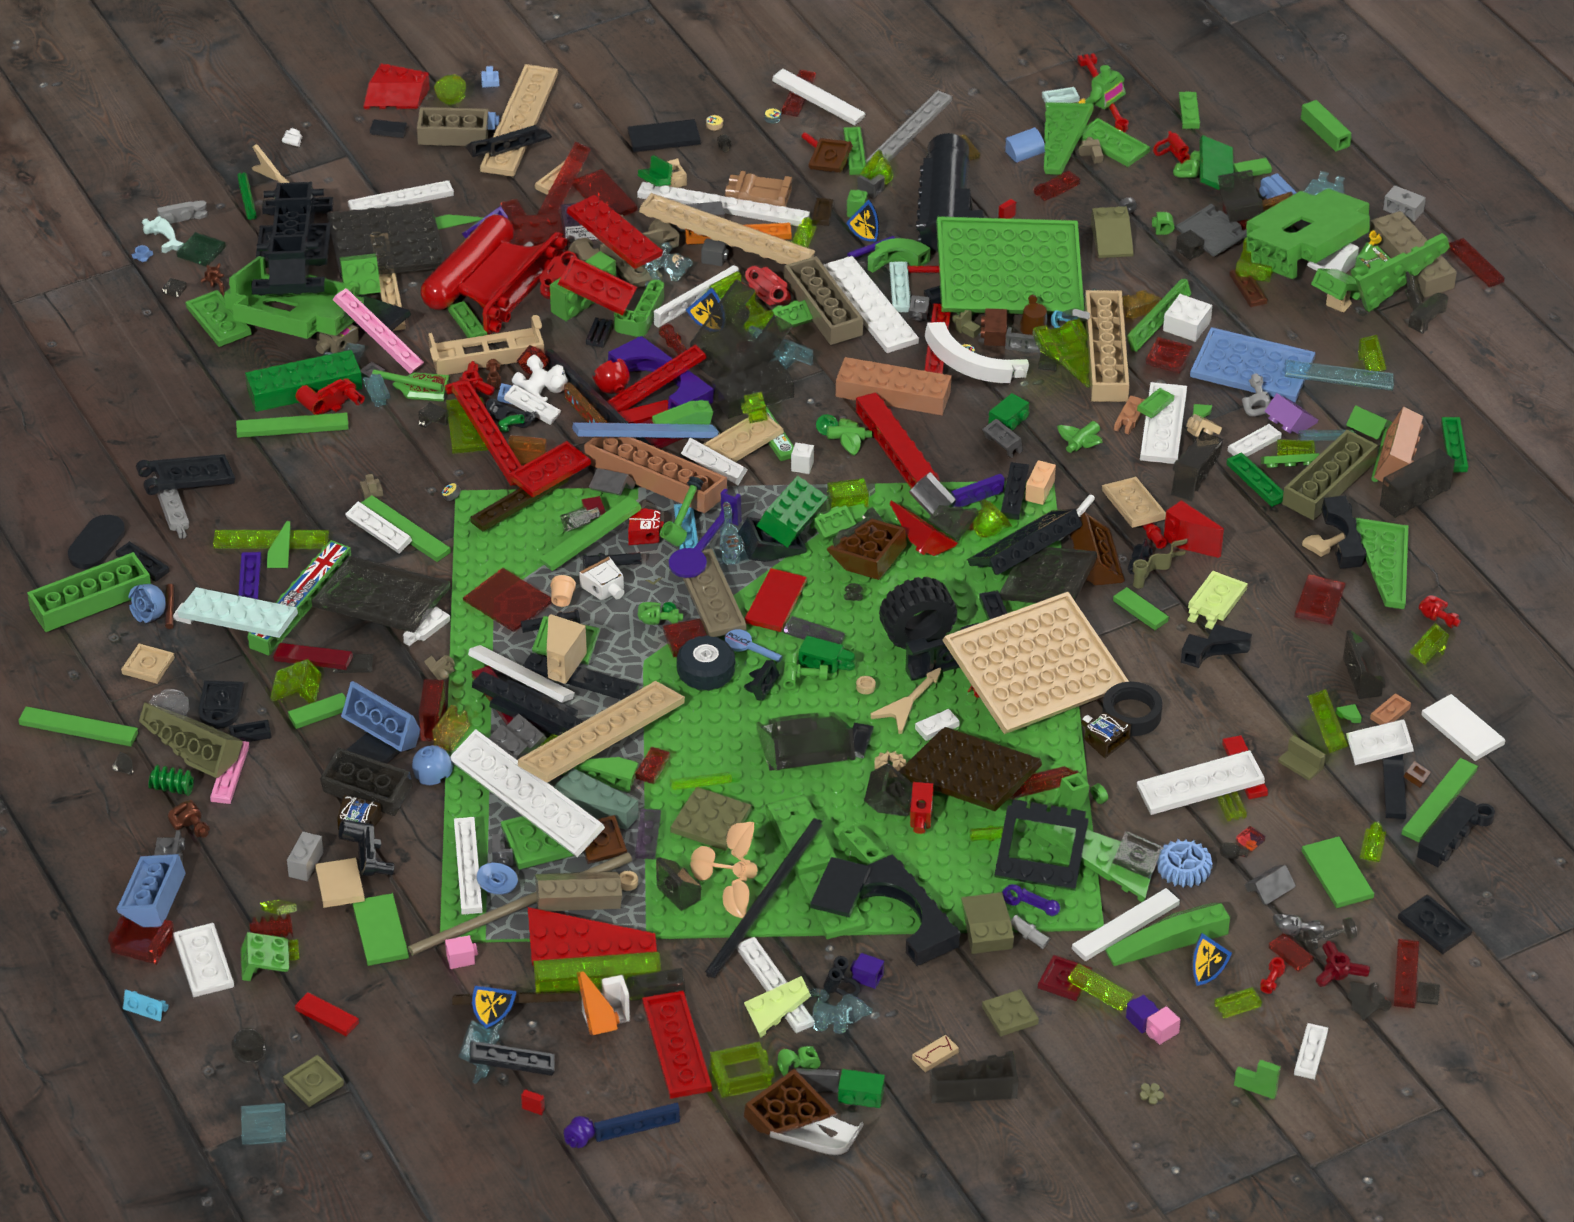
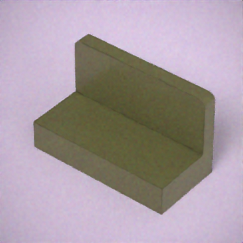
M1293 735L1289 739L1288 750L1279 757L1278 762L1303 778L1311 780L1324 769L1326 754Z

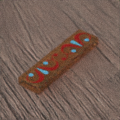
M570 382L564 384L565 399L587 423H608Z

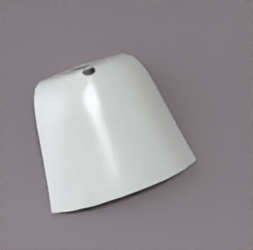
M830 1117L781 1134L770 1132V1137L820 1153L840 1155L849 1150L862 1129L863 1122L857 1127ZM817 1124L835 1130L838 1134L830 1137Z

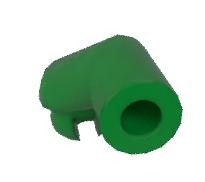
M523 414L510 415L500 420L497 425L500 432H507L509 430L508 425L524 423Z

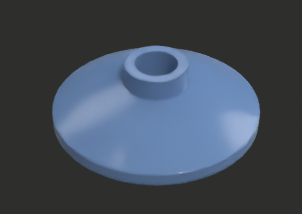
M487 863L481 866L477 872V882L487 892L507 894L517 886V875L507 865Z

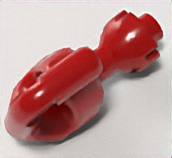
M1427 596L1419 604V610H1421L1425 617L1436 621L1438 618L1445 620L1446 625L1450 628L1458 627L1461 623L1458 614L1444 612V609L1448 607V603L1436 596Z

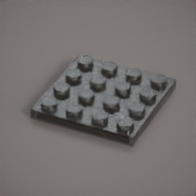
M1045 547L1014 565L999 593L1001 599L1038 603L1069 592L1075 601L1097 559V552Z

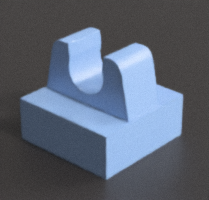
M486 66V71L481 72L482 87H498V71H493V66Z

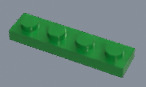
M1442 417L1441 426L1448 471L1467 472L1468 463L1460 417Z
M1242 452L1227 459L1226 465L1271 507L1283 502L1284 491Z

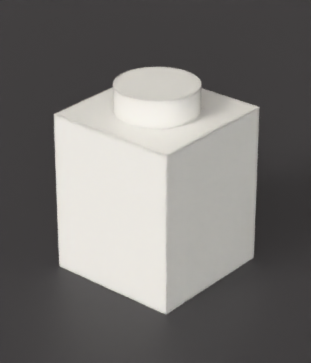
M795 443L791 454V471L810 474L814 463V445Z

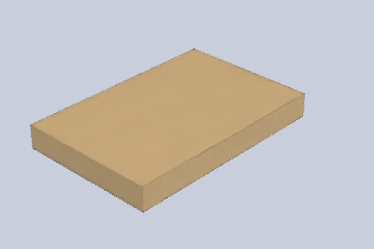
M356 858L315 864L323 907L365 901Z

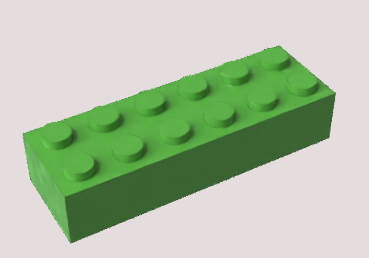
M133 552L27 592L29 607L44 631L48 632L131 600V598L129 599V593L134 586L151 584L149 573Z

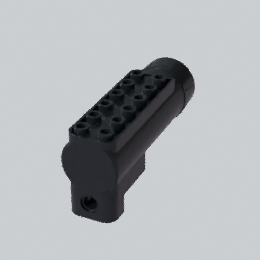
M952 133L935 136L928 144L927 157L924 158L923 165H920L921 176L919 177L920 187L917 219L919 221H916V229L920 233L918 234V242L925 244L938 252L937 217L984 218L983 210H973L971 190L967 188L970 166L969 145L962 137Z

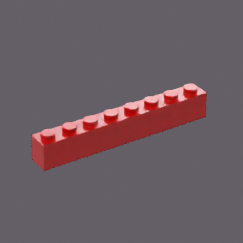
M876 392L856 397V413L868 430L872 431L873 437L912 489L929 472L940 482L939 475L933 471L931 464L925 460L923 453L917 449L915 442L909 438L907 431L903 430L899 420L895 419L891 409H888L885 405L884 400Z

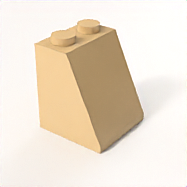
M550 614L548 617L547 634L548 678L566 684L587 654L586 626Z

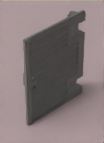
M1213 204L1208 205L1174 226L1176 230L1213 257L1242 239L1247 240V229L1243 231L1239 223L1221 210L1215 211Z

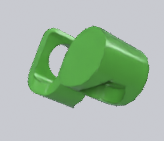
M811 1046L800 1048L797 1055L794 1051L788 1049L781 1050L778 1054L777 1064L782 1075L785 1076L788 1074L791 1064H793L794 1068L802 1066L803 1069H817L821 1062L815 1049Z

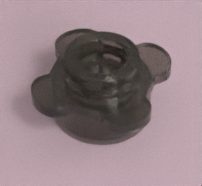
M851 583L845 587V600L861 601L863 599L862 592L864 589L859 584Z

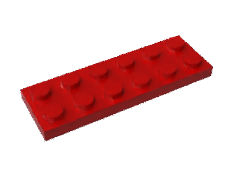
M596 195L567 208V214L634 269L661 257L663 254L661 248Z
M684 990L642 998V1004L670 1099L711 1092L712 1084Z

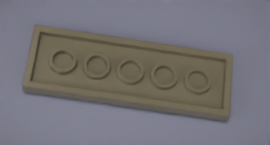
M712 548L703 550L702 553L707 561L705 570L698 576L683 578L708 636L726 635L735 629L746 630L745 620Z

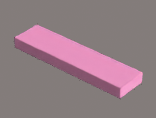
M243 741L238 760L219 778H216L210 796L211 802L231 804L249 749V742Z

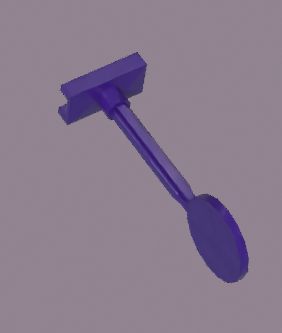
M723 489L720 493V515L694 548H682L670 556L669 569L673 574L678 577L692 578L700 575L705 570L707 561L702 551L725 521L737 526L742 522L740 494L737 493L733 497L728 495L727 489Z

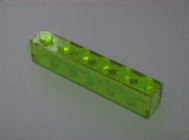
M659 952L534 961L536 992L580 991L576 973L580 971L585 972L597 989H602V979L619 975L623 976L626 987L662 984Z

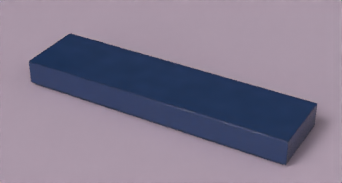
M673 1103L595 1122L596 1142L680 1122L678 1103Z

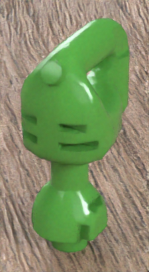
M1193 151L1190 160H1185L1183 164L1177 163L1174 167L1173 175L1179 178H1196L1200 173V151Z
M643 602L638 606L637 615L645 624L658 625L660 620H668L670 623L678 625V621H683V613H679V609H673L669 613L660 612L661 604L656 602Z

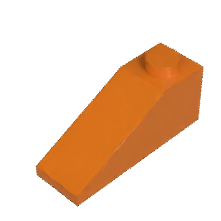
M576 972L589 1034L596 1035L618 1030L617 1025L620 1024L618 1013L614 1012L612 1006L585 972Z

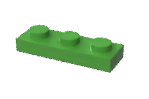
M1179 92L1182 129H1199L1200 120L1196 92Z
M1319 453L1261 457V464H1266L1267 468L1278 467V463H1285V466H1296V462H1303V465H1309L1319 456Z

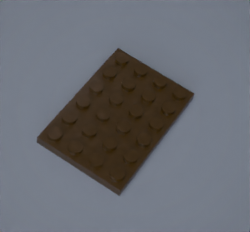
M944 727L897 773L898 778L911 783H933L934 791L996 812L1042 766L1040 758Z

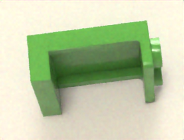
M1318 268L1311 285L1338 300H1343L1347 291H1351L1350 297L1360 300L1361 296L1355 278L1339 269Z

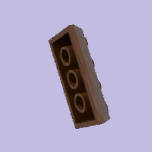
M1084 512L1079 516L1082 526L1070 533L1074 544L1073 549L1078 558L1077 562L1081 568L1082 578L1094 585L1123 583L1125 579L1110 529Z

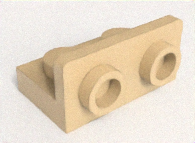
M1197 414L1190 417L1187 422V431L1196 437L1199 436L1201 430L1213 435V433L1220 434L1222 429L1216 423Z

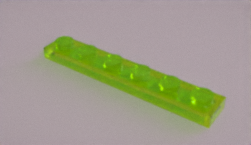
M215 530L213 545L214 548H270L281 530ZM290 530L289 549H322L329 543V530Z

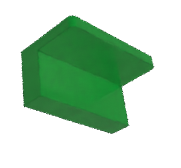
M655 155L651 156L650 169H638V177L655 186L671 185L672 164Z

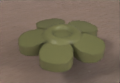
M1144 1083L1141 1085L1142 1092H1140L1139 1096L1142 1100L1148 1099L1149 1104L1155 1105L1157 1100L1163 1099L1164 1093L1159 1091L1160 1087L1158 1084L1152 1083L1149 1086V1084Z

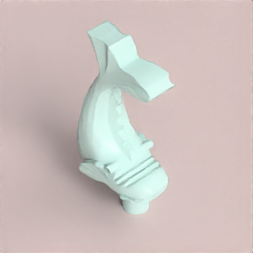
M158 216L152 221L148 219L142 221L145 234L154 233V235L162 233L170 240L162 245V253H167L172 249L178 251L184 248V243L176 240L174 230L166 219Z

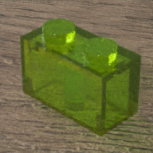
M864 478L827 483V499L830 509L836 506L843 507L846 505L850 507L864 504L865 507H868L869 492Z

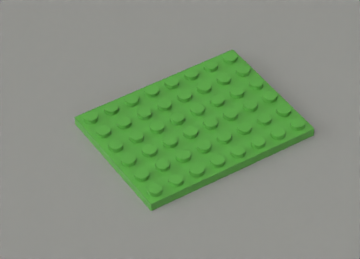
M937 217L942 312H964L965 310H970L972 313H985V308L1007 309V314H1023L1024 307L1029 304L1028 297L1032 294L1037 297L1036 303L1046 307L1047 315H1052L1056 310L1063 312L1074 308L1084 311L1078 221Z

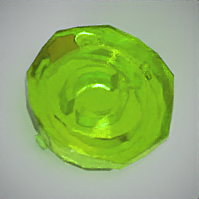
M446 75L436 82L434 90L441 102L456 104L465 98L466 82L458 75Z

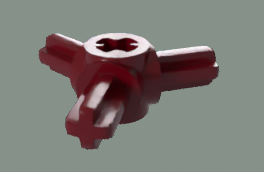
M1326 941L1322 945L1327 956V964L1325 965V970L1316 977L1318 986L1325 987L1333 979L1343 980L1348 977V974L1363 977L1369 976V966L1351 963V959L1346 954L1338 952L1333 942Z

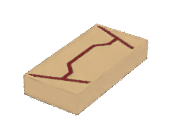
M944 1035L912 1054V1060L924 1072H927L959 1053V1047Z

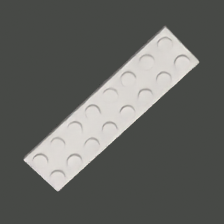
M853 256L823 264L862 316L864 326L886 353L919 343V337Z

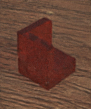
M531 345L517 359V363L523 371L530 375L533 372L527 365L529 357L533 355L538 356L543 362L544 367L549 362V359L541 349Z

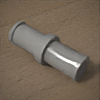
M1018 915L1012 918V927L1023 934V938L1026 940L1030 939L1042 949L1046 947L1050 938L1038 931L1035 925L1028 924Z

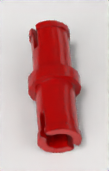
M1154 523L1141 525L1146 531L1148 539L1152 540L1158 549H1162L1167 545V540L1161 534V529L1158 526H1155Z

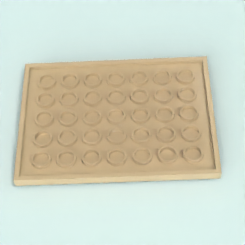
M1069 592L946 635L942 640L1004 734L1102 698L1112 686L1128 682V679Z

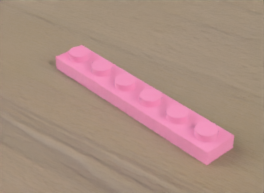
M347 288L335 295L333 301L406 371L412 374L423 365L424 362Z

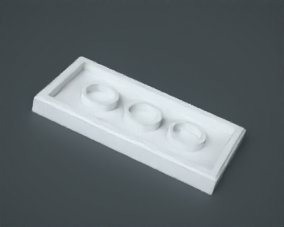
M1452 694L1422 710L1421 715L1474 761L1505 744V739Z
M214 923L173 933L193 997L234 987Z

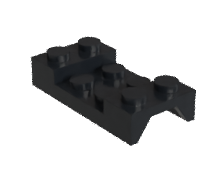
M979 622L961 627L960 630L979 624ZM925 638L906 643L905 671L911 681L927 677V673L937 668H941V672L960 667L942 641L943 638L932 642H927Z

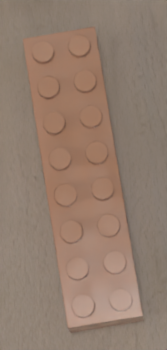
M594 437L584 444L585 455L591 459V466L628 474L636 482V485L681 504L689 489L687 485L689 477L699 478L704 483L701 490H696L689 507L702 513H706L721 501L720 493L724 488L727 489V477L632 437Z

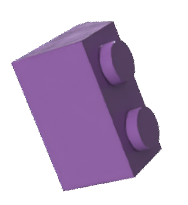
M1276 393L1265 410L1270 415L1269 419L1276 424L1279 422L1283 424L1281 428L1290 434L1292 431L1300 434L1319 421L1299 405Z

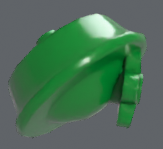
M829 414L820 416L816 421V429L825 436H827L828 426H839L837 419Z

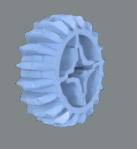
M1177 839L1176 843L1170 841L1158 853V873L1161 874L1162 879L1167 880V883L1173 882L1174 886L1178 884L1182 885V888L1185 885L1192 888L1193 884L1199 886L1201 882H1205L1211 873V854L1208 853L1207 848L1202 847V843L1195 844L1194 840L1188 842L1187 839L1184 841Z

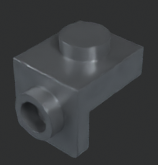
M912 295L908 310L909 318L916 321L927 320L930 298Z

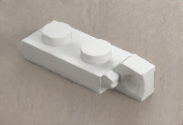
M435 607L407 629L403 634V642L410 646L417 640L425 641L450 622V615Z

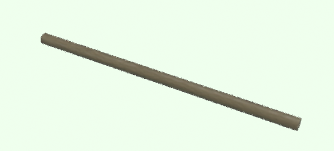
M627 852L580 873L609 872L632 862V857ZM536 892L408 946L409 952L413 956L445 942V940L453 939L537 903Z

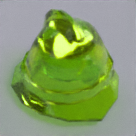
M878 149L867 162L860 175L872 180L878 174L885 176L886 185L893 179V171L890 162L883 157L882 151Z
M985 499L979 500L981 509L973 523L974 531L979 537H994L1004 528L1012 527L1006 516L990 501Z

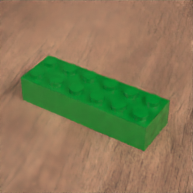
M352 350L245 372L247 391L255 412L300 403L296 400L295 396L298 389L304 385H308L317 393L320 389L339 379H349L356 385V390L362 389L361 371Z

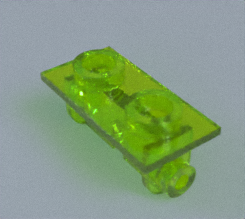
M810 217L802 219V224H799L792 243L806 248L809 247L816 230V226H812Z
M1379 822L1371 824L1370 829L1366 828L1359 859L1380 862L1386 832L1382 831V826Z

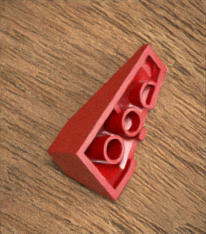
M892 500L889 503L901 526L905 528L907 537L912 544L917 546L915 550L923 555L928 553L935 556L958 544L952 538L938 531L934 526L920 519L919 516Z

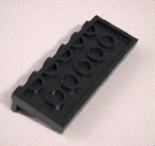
M1076 509L1051 510L968 558L967 561L970 566H978V568L988 565L992 567L995 575H999L1082 526Z

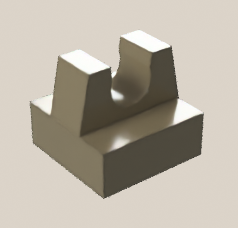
M373 474L365 475V481L360 482L364 499L371 495L374 497L383 496L379 479H374Z

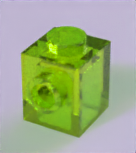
M762 392L744 395L745 403L741 405L743 414L748 416L749 423L768 420Z

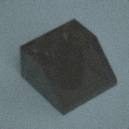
M886 763L870 773L864 801L878 813L908 816L911 808L913 783L892 765Z
M661 857L656 859L657 888L680 911L701 900V884L698 880H694L684 867L682 868L677 862Z

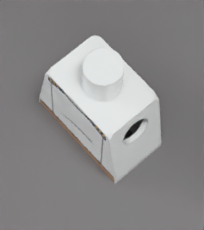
M610 557L579 572L580 586L598 599L605 600L610 596L620 599L624 595L623 574Z

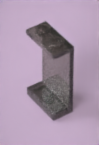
M1252 170L1218 176L1219 191L1229 222L1251 219L1264 212L1262 198L1258 197L1254 185Z

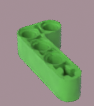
M652 280L648 283L634 311L625 310L623 316L616 312L614 313V329L616 332L636 337L647 334L654 321V311L660 308L664 301V283L661 280Z

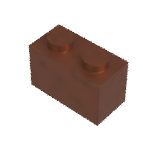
M985 308V315H981V326H985L981 327V338H984V345L1005 346L1007 309Z

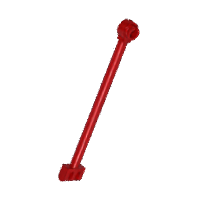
M1094 53L1090 54V57L1088 54L1084 55V59L1082 55L1077 57L1080 66H1087L1093 78L1099 75L1094 64H1097V57ZM1112 103L1108 107L1116 120L1115 128L1120 131L1123 129L1125 133L1128 130L1129 122L1121 117L1115 104Z

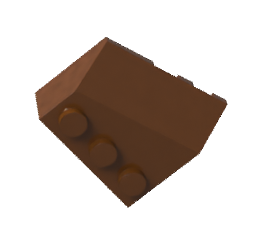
M870 519L855 529L854 534L848 538L846 536L843 537L836 546L831 545L828 547L827 551L846 571L880 580L907 546L905 528Z
M793 1069L747 1102L743 1117L758 1132L770 1135V1132L781 1134L836 1116L837 1113Z

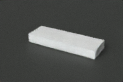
M513 385L504 396V400L520 409L536 412L535 417L549 425L556 420L561 412L560 409L516 385Z
M1268 424L1229 445L1228 452L1233 456L1242 452L1248 457L1281 439L1282 433Z
M1307 1024L1294 1075L1315 1079L1328 1034L1327 1027Z

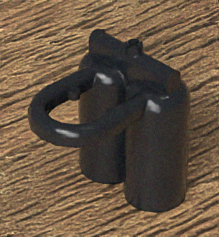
M844 956L835 958L823 987L827 994L836 992L846 998H854L859 994L860 986L854 979L844 976L849 964ZM841 980L853 984L855 992L847 993L844 989H839Z

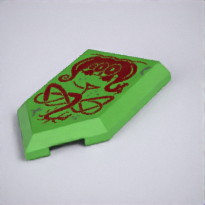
M415 372L407 376L443 384L442 391L400 382L392 383L396 389L403 392L407 399L444 402L446 394L445 385L448 384L450 376Z

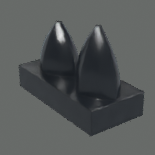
M766 660L762 668L750 672L749 675L754 680L745 684L744 688L748 692L754 693L756 700H764L780 676L774 661Z

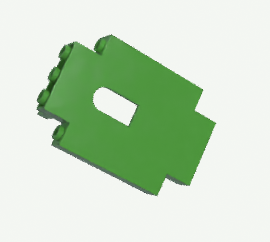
M1329 188L1315 196L1299 191L1247 221V251L1251 252V263L1294 279L1297 277V261L1303 258L1317 263L1370 232L1369 203ZM1299 220L1311 223L1298 232L1287 233L1283 231Z
M258 256L229 278L230 289L224 292L225 307L233 311L235 321L306 339L317 331L336 336L354 322L333 301L335 295L346 288L355 296L354 285L325 279V291L317 294L252 295L253 279H269V274H266L265 257ZM355 296L364 305V298ZM276 301L297 307L291 311L266 306L264 303Z

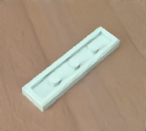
M889 262L892 305L897 312H908L910 308V291L907 262Z

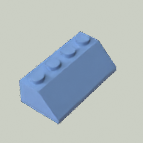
M350 682L341 715L342 718L400 752L416 747L420 728L413 715L356 682Z
M179 854L141 856L117 907L118 913L142 927L163 926L186 874Z

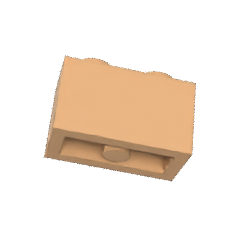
M1037 461L1026 483L1025 501L1044 504L1055 482V464Z

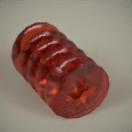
M286 913L285 919L282 918L281 914H278L277 920L274 919L273 915H270L268 921H266L264 916H261L260 922L257 921L256 917H253L252 923H249L250 933L274 935L276 937H280L282 934L287 939L289 933H291L293 937L292 921L289 913Z

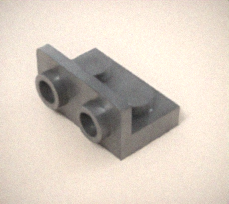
M176 830L175 838H157L154 856L179 854L183 863L181 850H185V838H181V831Z

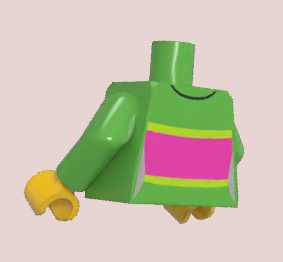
M1109 65L1101 66L1100 74L1092 79L1090 96L1087 99L1083 98L1078 103H1092L1102 109L1107 108L1126 94L1123 85L1125 78L1118 71L1111 70Z

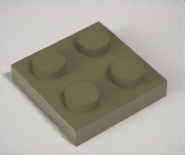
M1021 989L982 1002L983 1010L1000 1037L1037 1025L1039 1022V1018Z
M318 1055L283 1076L284 1083L309 1107L344 1086V1080Z

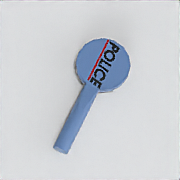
M735 629L728 632L725 636V642L729 644L733 651L740 652L749 649L779 663L782 660V655L752 643L751 635L744 630Z

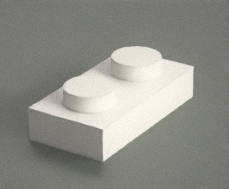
M949 709L915 723L916 731L925 741L932 739L944 727L951 729L959 727V720Z

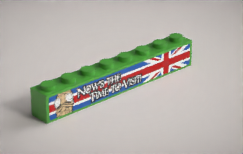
M332 540L324 546L316 558L312 559L309 566L301 572L300 576L291 583L287 591L282 593L276 602L277 604L296 607L298 614L280 638L249 632V648L270 656L351 563V548Z

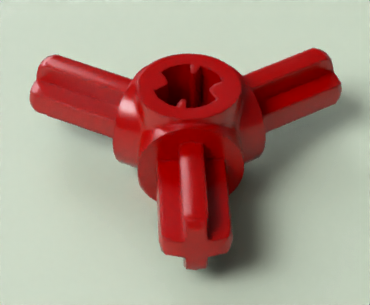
M471 361L468 364L467 371L463 372L462 376L459 377V381L445 385V390L447 394H452V384L469 381L476 393L480 391L492 396L495 387L483 382L478 373L479 365L475 361Z

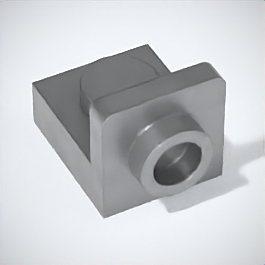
M492 834V862L512 866L513 849H505L504 842H500V834Z

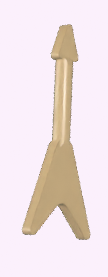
M257 144L254 145L253 149L261 165H255L252 167V170L277 180L279 183H290L279 173Z
M941 668L927 673V678L908 697H904L872 712L871 719L893 717L896 719L898 733L902 734L913 702L933 682H938Z

